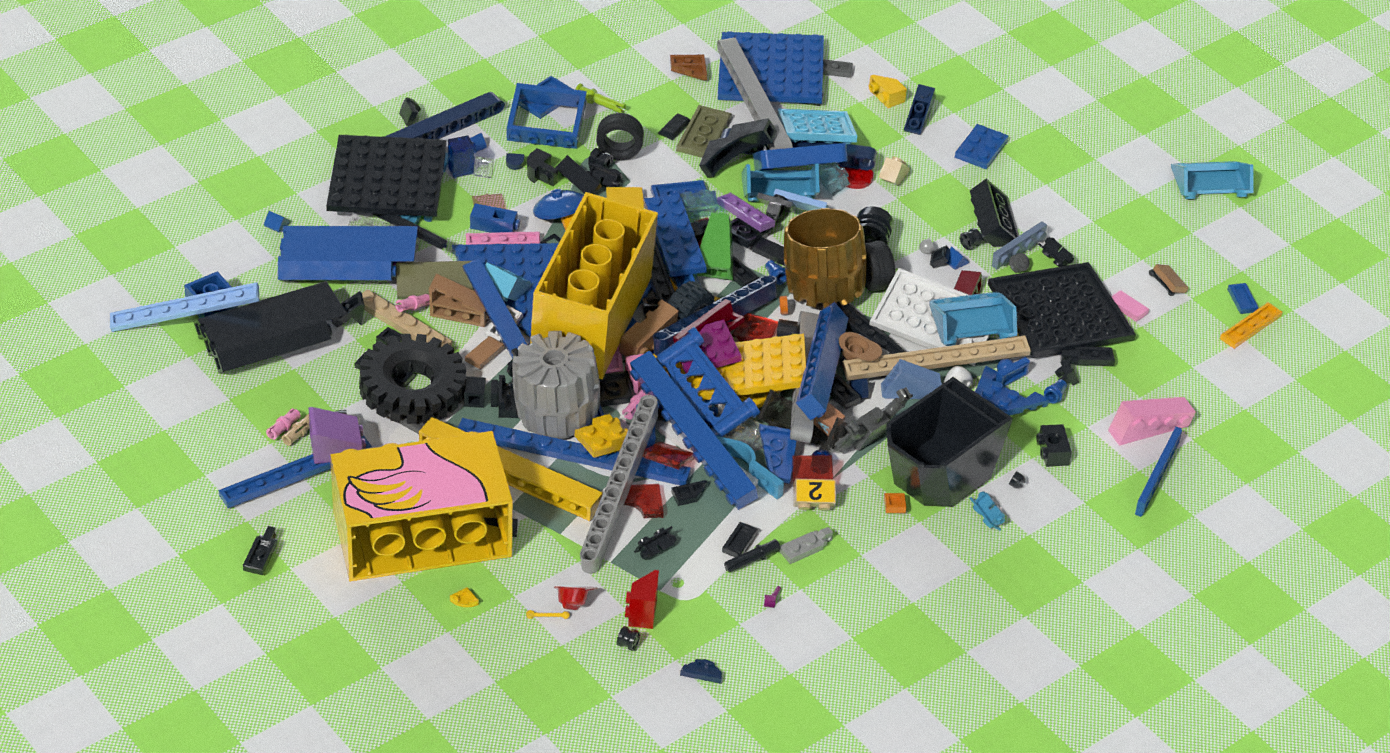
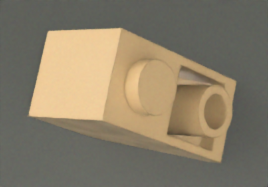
M893 156L890 159L886 157L879 178L899 186L910 171V168L900 158Z

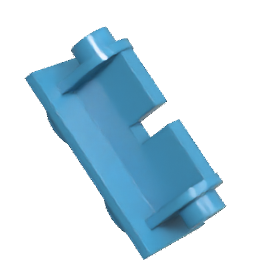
M982 491L976 500L970 497L969 499L974 504L973 509L984 517L983 522L985 525L1000 531L1001 528L998 524L1004 523L1005 515L997 505L990 509L995 504L990 495Z

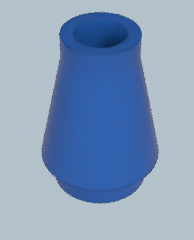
M773 260L768 261L765 268L769 276L776 277L777 284L779 285L785 283V268L776 264Z
M1058 380L1044 390V396L1050 399L1049 403L1054 404L1061 401L1067 388L1066 382Z

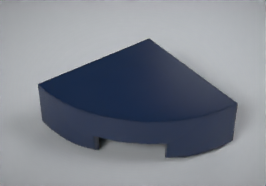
M851 380L852 389L861 398H869L868 380Z

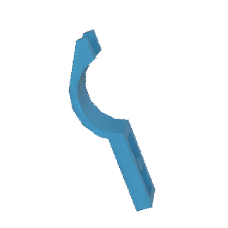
M717 436L732 457L740 458L748 464V473L758 479L759 487L776 499L783 496L784 481L756 462L754 450L748 444Z

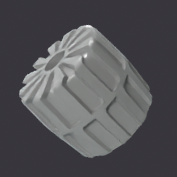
M549 331L548 337L543 338L539 333L530 337L531 344L526 345L522 343L518 347V356H513V391L518 417L522 419L523 426L528 431L539 435L565 439L573 436L576 429L590 426L593 418L598 417L600 381L596 357L590 343L586 340L582 341L579 335L568 332L566 337H562V331Z

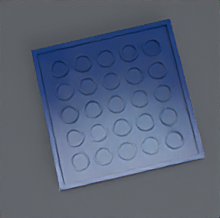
M722 32L721 40L736 38L770 102L822 104L824 35ZM720 57L718 100L744 101Z

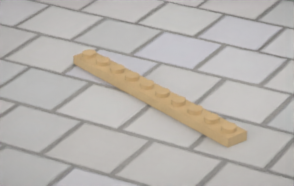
M1026 336L881 355L878 359L872 361L862 359L845 360L842 366L848 381L888 375L900 359L926 369L1027 356L1030 355L1031 350Z

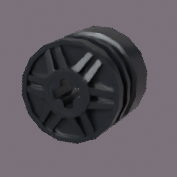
M869 206L861 209L856 217L863 226L865 243L883 241L888 245L894 225L892 216L881 207Z

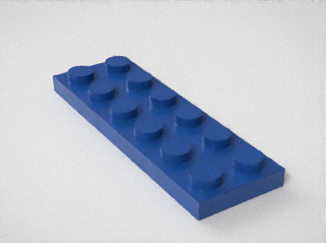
M680 194L644 198L645 209L658 212L656 240L669 277L706 273V264Z

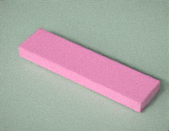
M540 232L466 233V245L540 244Z

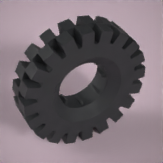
M410 333L401 334L400 342L394 335L385 338V344L378 341L373 344V350L368 349L365 352L364 359L360 363L359 389L363 400H366V405L371 410L377 408L376 414L385 418L391 412L390 421L397 423L401 422L403 416H407V424H417V416L421 418L423 424H426L433 415L438 420L447 417V411L453 413L458 408V403L461 404L464 398L466 366L465 363H462L463 358L459 352L454 353V348L448 343L441 347L442 340L435 337L429 343H426L427 335L417 334L415 341H412ZM413 372L428 377L431 380V384L422 389L411 390L397 385L394 382V378L403 373Z

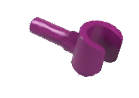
M780 586L775 588L772 595L765 594L764 607L775 608L776 598L781 590Z

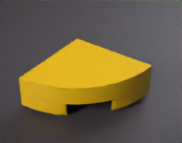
M468 587L450 595V601L457 606L474 607L479 605V600Z

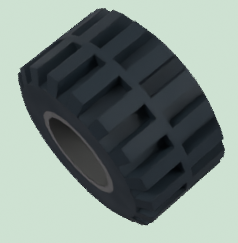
M688 281L673 293L668 304L679 310L677 321L711 305L715 300L714 295L695 281Z

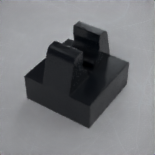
M1067 359L1061 361L1062 366L1055 371L1059 378L1058 380H1064L1066 384L1071 383L1073 386L1079 383L1078 377Z

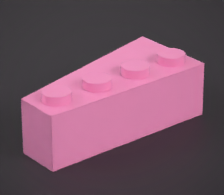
M1185 397L1122 401L1108 431L1120 446L1171 432L1175 426L1179 428L1188 427L1196 411Z

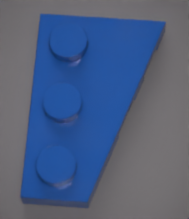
M759 424L767 469L784 481V483L790 484L797 441L790 440V429Z

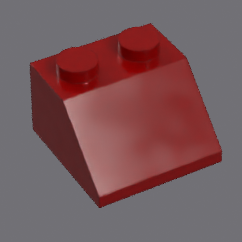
M654 570L632 583L631 591H627L626 604L629 605H626L625 618H628L629 627L653 629L659 570Z

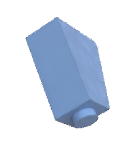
M900 359L881 383L882 397L885 399L899 398L896 392L907 387L909 393L913 394V397L910 399H922L942 385L940 373Z

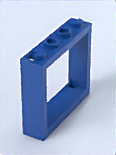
M517 83L506 128L507 141L577 149L586 108L587 91ZM519 101L578 107L573 132L514 125Z

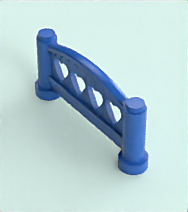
M693 327L687 331V335L659 353L656 359L662 367L667 368L671 379L702 419L712 426L711 430L716 437H723L750 417L755 418L758 416L760 411L750 397L743 402L740 400L699 346L704 344L705 341L698 330ZM693 361L687 374H681V369L676 367L678 362ZM704 375L698 388H692V383L687 382V378L690 376ZM715 389L708 403L703 402V397L698 396V392L701 390ZM726 404L719 417H715L714 411L709 410L711 405Z

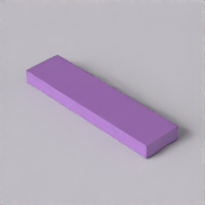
M731 192L716 198V204L760 232L775 226V220Z

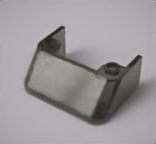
M770 389L758 419L769 426L790 429L792 401ZM837 417L829 436L813 424L810 443L820 446L819 450L830 454L831 451L835 452V443L848 434L845 428L848 423Z

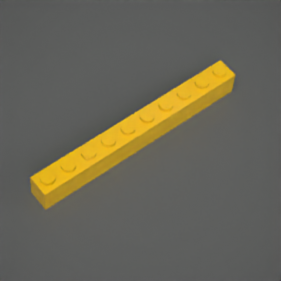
M431 417L419 430V441L430 437L439 439L460 436L467 432ZM497 446L509 486L585 520L591 521L595 516L603 492Z

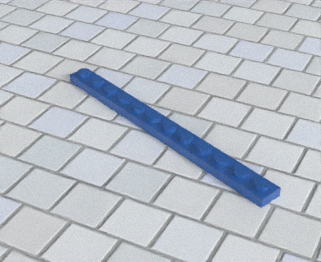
M462 418L458 426L459 429L465 432L481 433L493 431L497 446L611 471L619 454L616 451L593 458L581 443ZM642 457L635 476L675 485H685L690 476L691 467Z

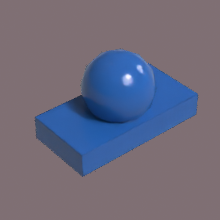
M1026 357L1016 362L1008 358L1000 360L997 365L996 381L1002 383L1005 387L1026 376L1030 360Z

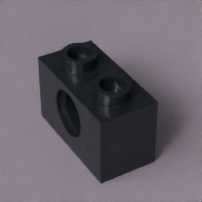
M1064 424L1041 425L1039 433L1036 434L1037 445H1040V457L1044 459L1046 467L1069 466L1072 451Z

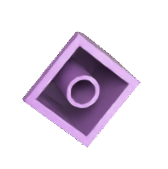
M309 407L310 439L314 464L331 462L330 454L341 453L347 449H366L365 438L361 439V436H363L362 424L358 425L356 416Z

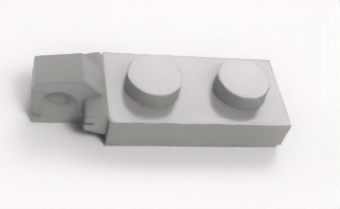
M829 527L821 529L819 532L817 530L780 545L781 549L779 552L789 564H792L823 550L827 542L832 541L833 531Z

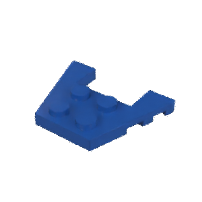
M985 366L975 392L1009 416L1023 413L1024 409L1027 408L1035 410L1039 405H1042V407L1048 406L1050 399L1037 392L1025 398L1019 395L1017 391L1004 387L1002 383L996 381L997 371Z

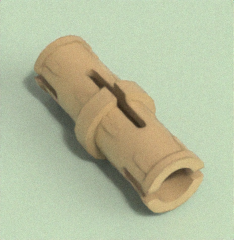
M309 414L300 422H295L292 428L281 437L284 444L290 446L300 436L306 435L307 430L310 429ZM301 426H303V428L299 432L295 433Z

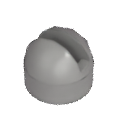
M930 238L923 240L919 245L920 251L924 254L934 251Z

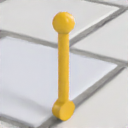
M528 610L526 612L528 619L534 617H562L568 619L570 616L568 611L562 613H536Z

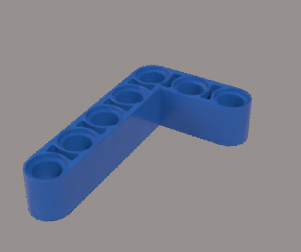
M846 143L764 150L753 154L755 171L848 161Z

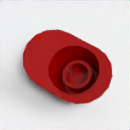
M554 587L558 590L559 602L564 609L577 610L580 606H583L589 590L598 589V587Z

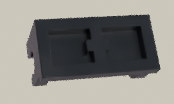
M499 375L498 418H518L513 391V377L512 383H506L505 375Z

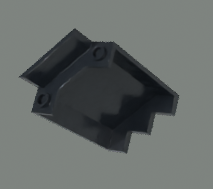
M327 281L260 300L259 302L199 318L193 322L198 338H203L208 356L213 355L218 373H222L331 340L332 329L326 321L347 315Z

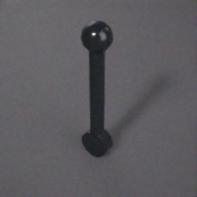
M1153 269L1149 270V275L1153 276L1168 291V295L1174 296L1175 292L1168 288L1156 275Z

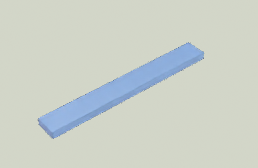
M256 282L110 313V329L114 332L259 302V285Z

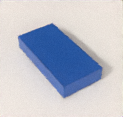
M1246 283L1228 285L1227 290L1240 314L1253 313L1259 308Z

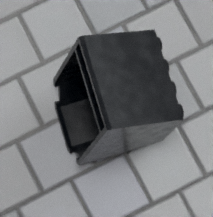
M950 378L887 422V445L894 484L924 506L952 507L991 478L1013 418L956 378Z

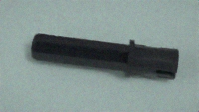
M776 539L763 545L758 544L754 549L724 563L725 570L731 573L759 559L764 560L766 556L780 551V544Z

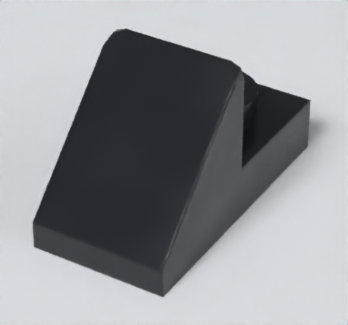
M359 291L341 303L347 315L331 319L334 326L339 327L351 318L362 325L365 305L362 292Z

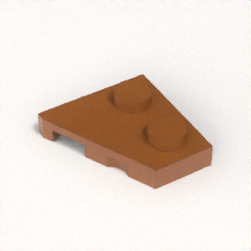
M704 54L670 55L671 71L707 81Z

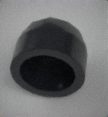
M1016 471L1009 485L1013 488H1022L1023 485L1020 482L1025 483V477Z

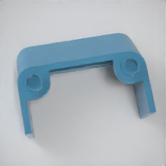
M746 164L742 171L744 198L748 199V202H758V193L774 196L775 189L813 199L820 193L819 164H815L811 170L750 171V164Z

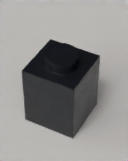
M466 376L464 407L484 408L486 378Z

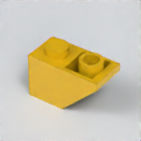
M870 75L868 85L870 92L887 108L905 103L907 88L894 78Z

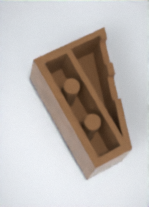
M436 273L429 287L430 316L485 327L489 316L476 292Z
M660 300L658 302L659 307L656 310L647 312V318L643 322L635 323L621 336L619 352L626 357L645 354L648 351L652 352L654 350L653 335L676 323L679 310Z

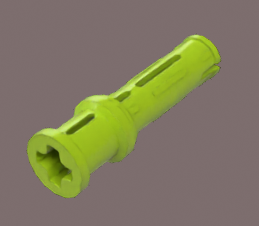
M581 83L575 88V90L587 91L586 101L589 104L596 103L618 113H624V110L618 107L626 109L625 103L599 94L594 88H586Z

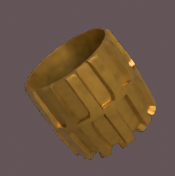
M821 208L803 212L789 221L788 226L784 230V265L788 291L793 293L794 300L800 302L805 299L807 300L806 306L814 308L817 303H823V307L826 308L838 301L841 305L854 301V298L860 297L864 292L866 284V246L863 226L855 215L853 216L843 210Z

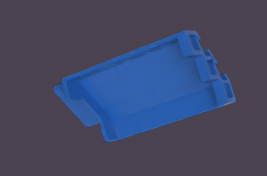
M283 226V238H281L280 243L281 256H278V280L393 281V277H396V266H393V262H414L418 226Z

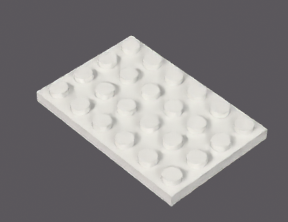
M898 268L870 320V325L930 349L946 347L940 340L929 301L966 296L968 294ZM991 334L957 338L956 345L988 341Z

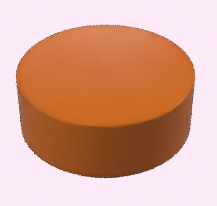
M780 296V313L786 315L788 314L787 296Z

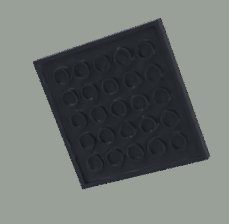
M339 135L326 211L437 217L447 140Z
M1089 262L988 279V286L992 292L1003 294L1016 306L1017 333L1019 336H1026L1032 358L1062 353V350L1075 349V346L1097 347L1135 340V332Z

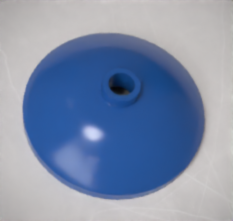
M552 190L551 193L542 197L535 204L533 214L540 219H556L574 214L584 195L571 190Z

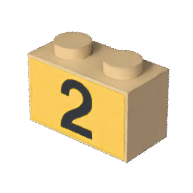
M795 479L793 483V507H798L800 510H809L811 507H818L819 510H830L836 504V480Z

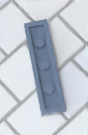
M1041 221L995 251L991 266L997 270L1003 265H1007L1011 256L1030 250L1035 244L1042 242L1047 235V224Z

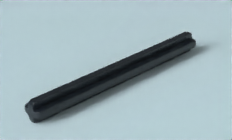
M371 213L394 226H418L398 215ZM418 226L417 238L441 250L447 247L446 239Z

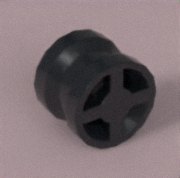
M971 228L968 232L960 234V243L966 250H970L974 245L978 246L982 243V235L976 228Z
M623 626L618 634L616 644L620 647L626 646L628 650L634 651L639 643L641 633L637 630L631 631L629 627Z

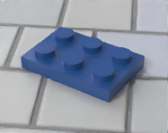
M976 124L956 150L954 158L987 170L1008 142L1009 135Z

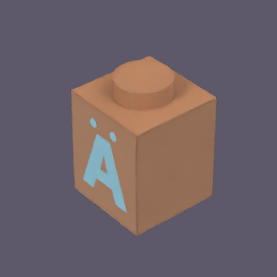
M828 402L826 413L819 418L815 417L813 424L831 438L844 426L845 416Z

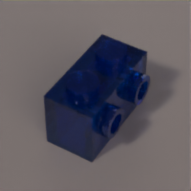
M469 135L448 139V169L453 178L474 174V166H476L474 152H476V145L471 141Z

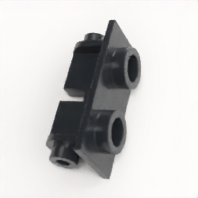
M588 162L590 171L586 172L599 183L603 178L602 185L619 187L620 182H624L622 174L618 170L608 169L601 164Z
M1053 237L1046 238L1044 246L1040 243L1038 244L1043 248L1041 252L1048 258L1052 256L1055 259L1053 263L1058 267L1067 266L1074 261L1073 254L1063 247L1059 251L1062 245Z
M671 526L667 529H664V527L660 528L651 538H648V536L642 538L634 552L641 551V558L649 560L660 553L657 546L662 551L674 546L677 538L675 535L670 534L673 527Z

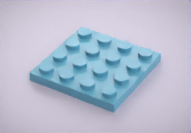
M778 109L777 116L791 142H798L799 140H806L810 143H815L816 141H824L825 143H834L835 141L846 144L857 142V133L847 111Z

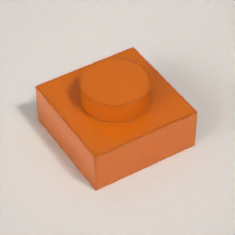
M884 493L886 513H906L904 493Z

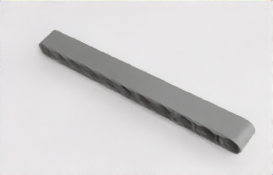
M736 38L718 40L717 48L719 55L754 121L769 118L777 130L773 142L767 144L769 150L793 148L789 136Z
M800 311L797 334L804 333L807 362L819 314ZM794 388L790 440L810 443L814 419L810 421L796 404L800 388Z
M645 395L638 403L580 551L581 567L586 573H595L602 563L658 417V403L655 396Z

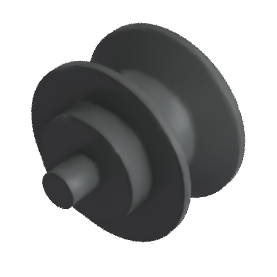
M1024 253L1011 256L1009 265L1012 271L1020 273L1029 268L1030 262Z

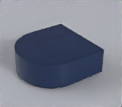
M506 153V166L512 170L521 169L524 166V154Z

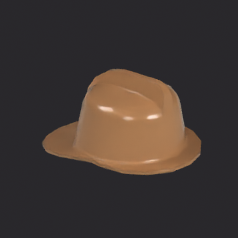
M845 332L839 338L842 355L846 360L862 359L872 361L882 355V348L877 343L857 333Z

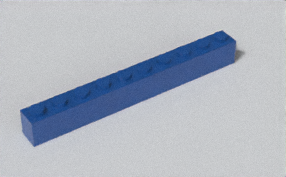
M835 302L819 313L796 404L810 421L815 417L823 416L827 411L841 351L839 338L845 333L848 317Z
M648 351L631 361L632 370L630 374L633 379L641 383L640 387L646 395L649 394L656 397L658 407L662 410L661 414L665 421L671 422L677 436L681 435L687 449L691 448L694 452L695 460L698 463L701 462L704 465L703 468L706 474L715 479L714 483L718 490L725 492L728 503L731 506L734 504L739 510L757 499L758 494L754 484L653 354Z

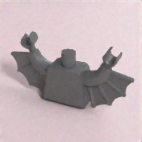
M907 387L900 389L896 392L899 398H895L882 410L879 407H875L861 416L856 422L852 420L845 426L848 434L835 443L836 447L834 450L842 452L844 449H850L853 445L860 451L886 433L887 422L894 418L900 409L905 407V404L913 397V394L909 393Z

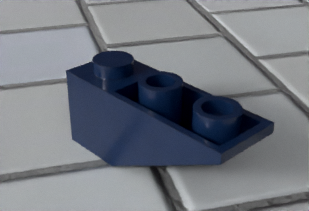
M918 84L904 127L905 132L921 135L936 98L935 88Z

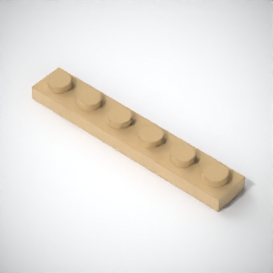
M367 289L362 293L365 311L402 334L410 333L412 340H416L417 334L427 335L426 343H429L435 337L442 340L441 347L447 343L452 346V340L406 312H398L393 304Z

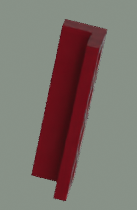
M725 299L673 337V341L675 343L680 340L693 327L700 332L706 324L724 320L731 332L745 322L743 316L733 312L731 301Z

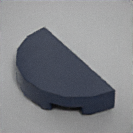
M695 659V662L683 665L680 670V676L719 684L722 682V672L715 666L714 662L706 659Z

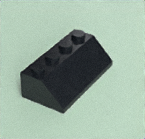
M987 178L970 190V200L974 205V214L978 220L977 225L981 230L982 240L985 243L988 242L993 247H1003L1017 238L1019 233L1008 196Z

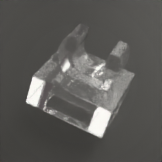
M476 156L473 176L492 178L494 159Z

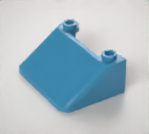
M1239 161L1171 164L1181 195L1185 196V199H1195L1197 194L1237 193V197H1247V193H1253V164Z
M991 292L929 301L940 340L945 346L956 345L957 338L998 334L1000 339L1017 336L1016 306L1001 293Z

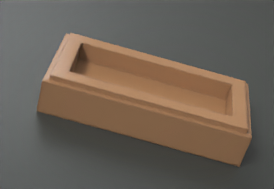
M1156 264L1153 268L1155 273L1172 292L1186 293L1189 289L1169 265Z
M488 336L465 356V362L481 369L504 350V344Z

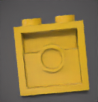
M610 414L593 418L592 425L576 429L574 436L595 458L620 451L628 429L621 427L617 417L613 418Z

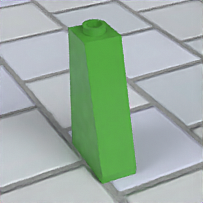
M711 212L700 245V251L706 264V273H698L697 276L733 280L732 225L729 214Z

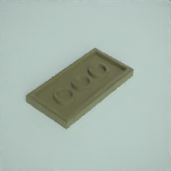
M698 105L676 146V151L702 158L709 141L721 138L722 131L727 128L732 118V113Z
M471 261L397 262V299H406L412 295H429V287L436 273L473 290V286L463 270V265Z

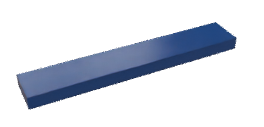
M479 258L463 265V270L513 359L511 350L514 348L518 349L522 343L526 345L527 343Z
M1175 426L1137 502L1135 515L1142 517L1180 443L1182 428Z

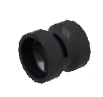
M594 148L590 153L588 162L598 163L609 169L613 161V155L603 153L602 150Z

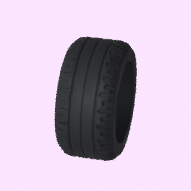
M626 113L607 115L601 120L597 128V146L603 153L613 155L614 160L630 159L637 155L643 146L644 130L640 121L632 115ZM623 130L630 133L634 138L625 143H618L609 139L607 134L611 131Z
M883 241L865 243V288L869 291L887 289L895 276L893 254L889 246Z

